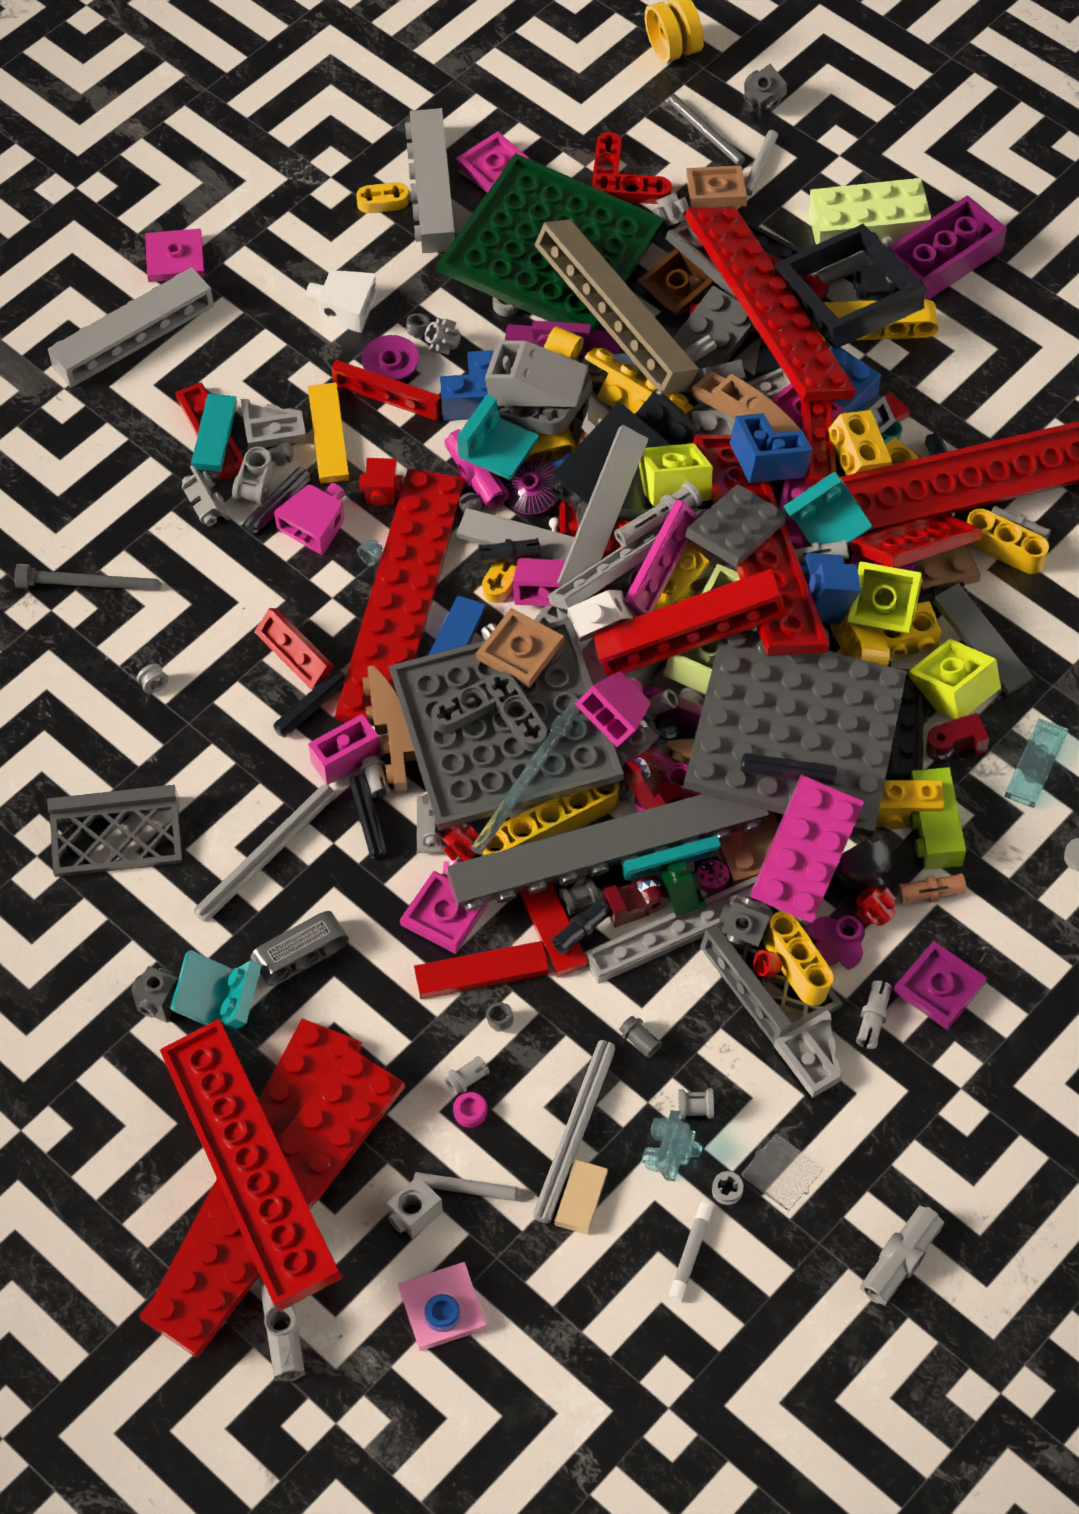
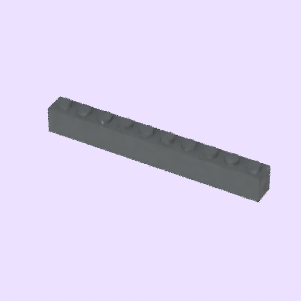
M701 794L447 866L446 875L457 911L465 909L466 912H472L483 908L486 902L497 900V903L508 902L516 898L515 894L528 891L529 894H536L546 890L547 885L557 882L560 885H568L576 882L578 876L588 873L592 877L607 873L610 867L620 864L623 867L624 861L716 835H718L719 841L730 838L732 833L736 831L754 832L763 827L762 824H765L769 813L765 809L708 794Z

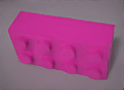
M801 774L751 890V898L813 923L864 801Z

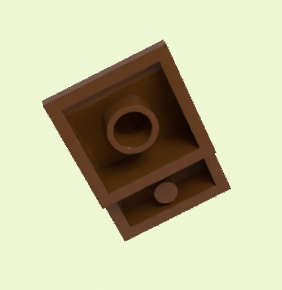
M677 248L637 280L638 284L675 317L690 312V304H699L713 285L725 292Z

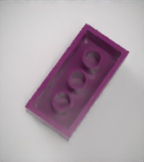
M967 195L889 246V248L892 249L895 257L901 263L907 265L910 273L916 279H920L926 289L924 299L929 300L1003 251L1007 228Z

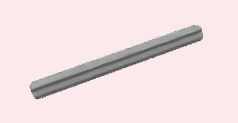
M327 784L318 788L194 908L198 918L203 922L209 921L336 797L335 791Z
M600 1040L596 1046L534 1209L533 1217L536 1221L548 1224L552 1220L615 1052V1045L611 1042Z

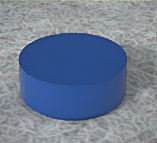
M438 1294L430 1298L425 1305V1320L431 1329L437 1332H447L458 1324L460 1308L458 1302L452 1296Z

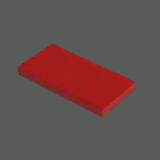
M943 515L926 520L901 523L851 540L850 550L887 567L897 568L981 540L982 529L949 515Z

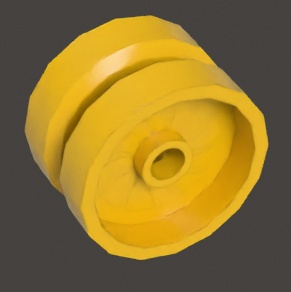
M668 0L667 4L662 1L646 7V31L651 46L659 60L667 63L679 59L682 53L686 56L702 50L704 46L703 28L692 0Z

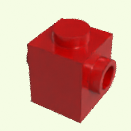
M367 458L365 474H360L359 490L360 492H365L366 504L377 506L395 505L396 494L401 493L402 475H398L397 459Z

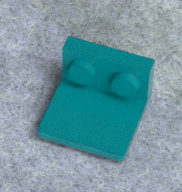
M487 394L457 435L458 454L460 459L510 480L539 438L537 433L500 418L497 398Z
M835 471L784 505L785 510L796 521L811 546L815 542H819V545L843 541L844 539L847 540L848 545L851 543V540L858 538L872 528V524Z
M190 950L184 957L171 1010L204 1025L220 1019L228 1035L247 1023L262 965L250 960L242 966L232 969Z

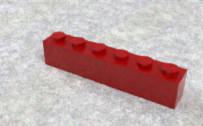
M768 569L594 632L593 636L599 661L609 677L618 671L623 674L787 616L788 614L773 571Z

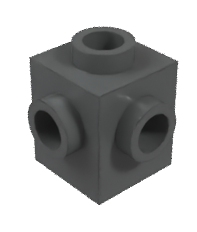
M771 63L760 71H753L744 82L743 97L751 108L755 106L760 113L766 109L771 110L780 103L781 98L787 94V83Z
M743 895L742 899L736 897L732 905L726 903L719 919L720 922L725 923L721 932L728 934L727 939L733 943L745 946L746 942L758 947L773 911L761 907L762 902L750 896ZM740 918H746L748 923H743Z
M148 966L142 976L139 975L135 979L132 986V994L137 1010L145 1016L157 1018L167 1023L173 1012L171 1004L178 982L176 975L164 968L157 970Z

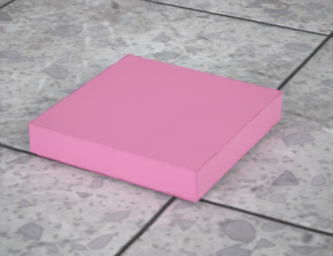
M465 1262L398 1283L419 1351L487 1329ZM438 1294L452 1296L458 1302L460 1308L458 1324L447 1332H437L431 1329L425 1320V1305L430 1298Z

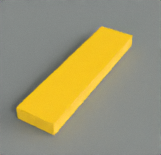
M337 383L308 386L320 484L349 481Z

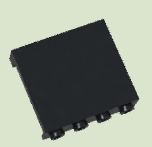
M618 402L552 473L547 483L553 495L569 503L576 514L578 503H589L619 427L624 425L647 437L648 442L645 448L671 446V444L621 402ZM639 465L621 509H652L655 507L644 493Z

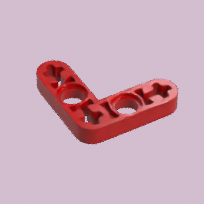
M605 132L597 138L592 187L628 203L657 204L656 200L672 194L671 182L665 177L619 174L621 138L612 132ZM607 145H611V153L606 152ZM609 163L614 167L606 170L600 168V165ZM633 185L639 189L635 192H629L624 188Z

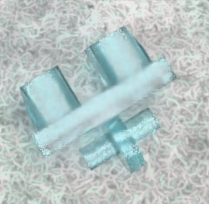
M674 1110L670 1111L669 1118L653 1119L651 1136L654 1140L662 1141L660 1148L647 1147L642 1158V1163L648 1170L660 1172L666 1181L672 1182L676 1181L680 1164L688 1165L690 1157H699L702 1152V1146L694 1141L696 1132L690 1130V1125L681 1119L682 1113Z

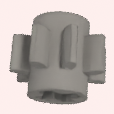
M673 193L656 200L659 207L654 209L653 213L664 218L666 227L685 220L683 212L689 208L685 197L678 199L677 194Z
M437 318L436 322H431L427 326L425 340L431 344L430 351L448 355L449 350L457 348L460 343L461 334L458 329H455V321Z

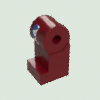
M978 713L931 728L927 735L926 754L929 758L938 762L946 761L953 754L972 749L975 756L987 753L989 736Z
M649 752L639 754L624 763L622 767L625 781L644 810L673 803L685 794L678 783L672 786L663 771L660 770L657 759Z
M647 876L636 883L620 888L613 885L603 889V901L611 909L612 915L610 920L614 928L649 916L651 913L664 908L669 902L668 896L657 876Z

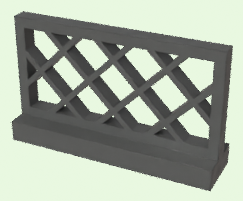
M175 784L47 798L48 812L50 814L54 877L183 863L178 809L179 797ZM171 810L172 820L164 829L152 821L159 811ZM135 814L142 821L131 833L119 823L127 815ZM96 818H104L111 823L100 836L88 828ZM72 821L79 828L67 840L58 833V823ZM147 824L159 832V835L149 846L136 837ZM115 828L127 836L117 849L104 841ZM172 828H173V837H172L170 834H168V833L171 831ZM84 831L96 840L85 853L73 845L75 840ZM165 837L174 844L175 855L160 856L154 849ZM59 840H60L62 843H64V844L61 846L60 849H59ZM134 841L144 849V852L137 859L129 860L121 853ZM100 845H103L113 853L103 863H96L90 858ZM68 848L80 856V859L73 866H60V857Z
M740 918L743 923H748L746 918ZM714 925L705 930L700 946L701 950L773 1045L776 1039L828 1010L831 1014L841 1009L843 1003L831 988L826 998L829 1004L823 1007L818 1005L812 1006L802 1001L786 998L788 987H792L786 977L779 975L769 978L756 975L754 969L749 968L746 964V956L754 958L759 950L748 948V942H746L744 947L731 944L726 937L728 934L721 932L723 927L719 928L717 925ZM765 981L784 985L782 996L768 993L764 987ZM784 1006L803 1010L802 1018L791 1023L783 1012Z

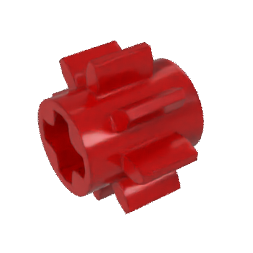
M471 824L466 828L462 825L454 826L442 837L446 843L442 847L443 852L451 861H455L458 857L462 862L467 861L480 850L481 847L477 840L481 836Z
M870 886L863 890L856 899L858 903L856 905L858 910L856 915L865 925L871 921L873 925L882 926L895 915L894 907L896 904L893 901L896 898L887 887L880 890L876 886Z

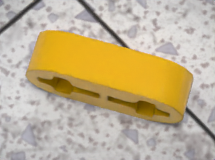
M400 182L363 186L357 191L356 195L357 206L364 213L396 211L404 209L409 204L408 187Z
M519 559L514 560L515 566L511 565L507 572H505V565L509 566L511 564L507 560L493 563L482 582L483 596L487 601L501 603L509 597L513 590V577ZM501 581V588H496L495 591L491 590V587L495 588Z

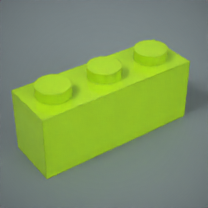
M950 767L912 771L910 780L942 781L944 808L941 812L911 811V829L917 830L918 839H915L917 858H922L924 870L963 866L966 847Z

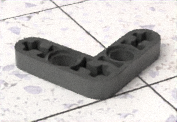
M587 372L577 407L498 406L500 418L533 432L548 435L560 434L568 428L592 393L591 374ZM525 414H534L530 417H521Z
M505 672L492 674L438 702L431 711L433 726L441 733L454 732L497 709L519 744L525 750H541L545 747L548 738L544 722L514 678ZM497 685L507 688L508 699L505 700V695L500 689L496 690ZM471 697H478L483 701L477 708H469L465 705V702ZM457 705L460 706V710H461L462 714H460L459 709L456 710V706H457ZM514 706H521L526 710L525 714L521 717H513L508 714V711ZM445 713L447 716H451V720L447 721L445 718H441L440 715ZM529 723V728L531 729V731L534 734H538L537 739H534L532 736H528L527 728L525 725Z

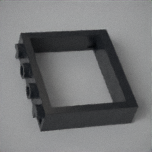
M864 223L775 263V273L783 278L788 289L795 296L816 330L834 350L925 308L924 293L926 289L920 279H916L910 273L907 265L901 263L895 257L892 249L887 248L880 241L878 235L875 232H871ZM863 250L900 291L838 319L802 278Z

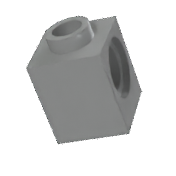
M419 1176L387 1202L389 1210L388 1220L399 1233L405 1231L412 1239L443 1212L441 1198ZM410 1205L421 1207V1210L415 1214H408L404 1211Z

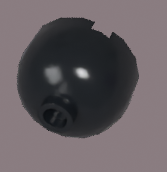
M884 832L877 834L879 841L874 842L873 839H867L842 853L839 860L840 863H838L833 874L840 884L846 888L857 890L870 886L880 887L886 883L883 877L891 871L894 856Z

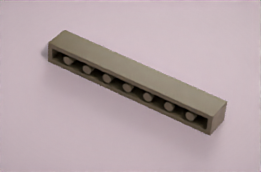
M571 220L544 222L535 242V247L647 379L664 395L688 391L699 370L695 363Z

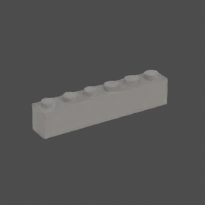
M442 108L409 111L410 122L405 123L406 139H412V142L407 143L408 159H414V163H409L410 180L416 181V183L410 184L412 200H417L418 204H412L414 221H419L420 224L414 225L415 241L421 242L422 253L446 252L455 239Z
M192 267L177 274L165 283L152 288L149 292L129 301L126 305L106 314L101 319L87 327L81 328L78 332L49 347L48 352L52 367L70 388L74 387L214 307L211 287Z

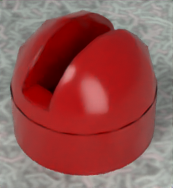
M759 951L753 961L754 972L760 977L769 978L776 976L782 969L780 956L772 951Z

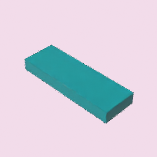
M207 395L191 465L196 469L222 471L238 403L236 396Z
M718 835L624 861L622 867L624 879L629 881L660 872L659 869L668 867L676 861H684L689 864L714 857L721 847Z

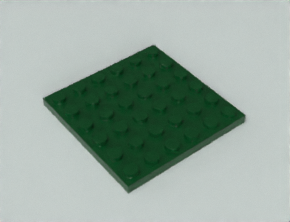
M515 153L437 263V272L546 321L591 324L592 336L600 322L535 247V242L544 222L571 220L626 284L663 227L664 218Z

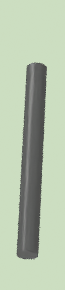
M676 94L669 97L668 103L737 166H741L745 162V157Z

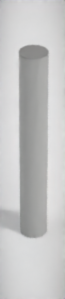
M774 130L768 131L745 182L747 196L752 195L776 142L778 133Z
M419 1172L414 1174V1179L419 1176L432 1189L515 1201L517 1187Z

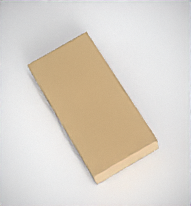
M575 1159L557 1212L555 1226L588 1235L608 1174L607 1168Z

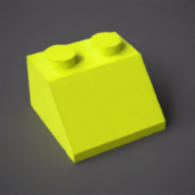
M695 443L644 449L639 462L644 493L653 506L660 504V500L664 495H672L680 490L682 484L687 481L697 488L702 501L711 500L713 466Z
M860 562L858 575L861 592L850 607L847 623L909 634L922 584L921 572Z
M951 638L908 671L911 680L933 708L954 720L967 716L1001 689L997 660Z

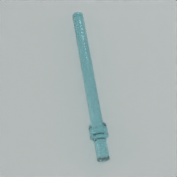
M573 698L563 714L558 715L550 725V733L471 846L475 853L481 855L560 739L568 735L573 727L572 722L580 711L575 705L579 699Z

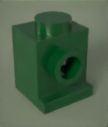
M676 861L668 867L659 869L669 904L676 917L707 907L700 892L701 886L695 871L690 872L688 870L686 862Z

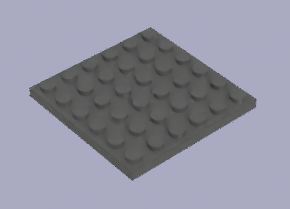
M570 618L544 624L546 627L563 635L564 643L530 688L516 681L547 728V743L545 747L538 751L525 750L519 744L497 709L454 732L441 733L433 726L431 711L434 705L499 672L477 660L476 652L486 640L389 666L390 675L399 699L438 831L624 780V773L614 744L575 705L593 684ZM497 685L496 690L500 689L505 695V700L508 699L507 688ZM471 697L466 700L465 705L469 708H477L483 701L478 697ZM457 705V706H456V710L459 709L460 714H462V712H461V710H460V706ZM514 706L509 709L508 714L513 717H521L525 714L526 710L521 706ZM445 713L440 715L441 718H445L447 721L451 720V716H447ZM529 723L525 725L527 728L528 736H532L534 739H537L538 734H534L531 731V729L529 728Z
M745 630L720 639L683 788L784 814L798 780L743 772L740 765L744 753L834 765L837 767L836 781L832 785H826L864 801L852 833L872 838L875 831L907 671L831 651L821 654L767 655L759 632Z

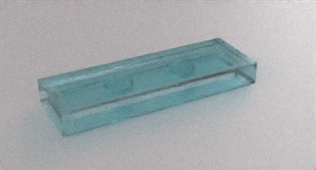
M1040 718L1038 719L1007 787L1005 798L1035 808L1067 736V728Z

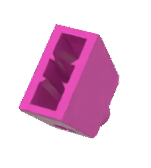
M331 483L325 491L313 485H306L274 512L277 530L323 555L345 519L343 504L340 501L345 496L344 490L335 483Z
M618 671L594 684L575 705L618 747L638 728L650 706V701L642 693L643 687L638 680H629L622 672Z

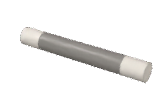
M701 1202L668 1296L674 1302L682 1301L713 1210V1206L705 1202Z

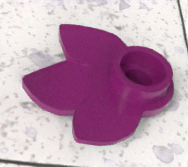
M824 916L815 919L813 923H808L804 927L806 934L817 941L815 947L828 966L840 961L846 969L851 970L860 963L863 957L861 943L865 937V928L856 917L844 916L835 920ZM851 931L854 935L846 936L843 934V932Z

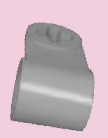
M254 447L246 452L239 474L236 476L233 484V500L240 501V499L255 501L257 505H261L267 499L274 471L270 453L265 448Z

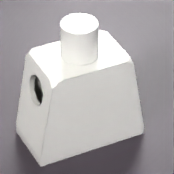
M333 270L329 272L324 285L309 283L306 298L318 301L319 314L323 320L361 333L377 295L376 274Z
M608 590L568 608L567 615L580 643L594 637V632L633 619L629 607L623 602L625 597L622 590Z

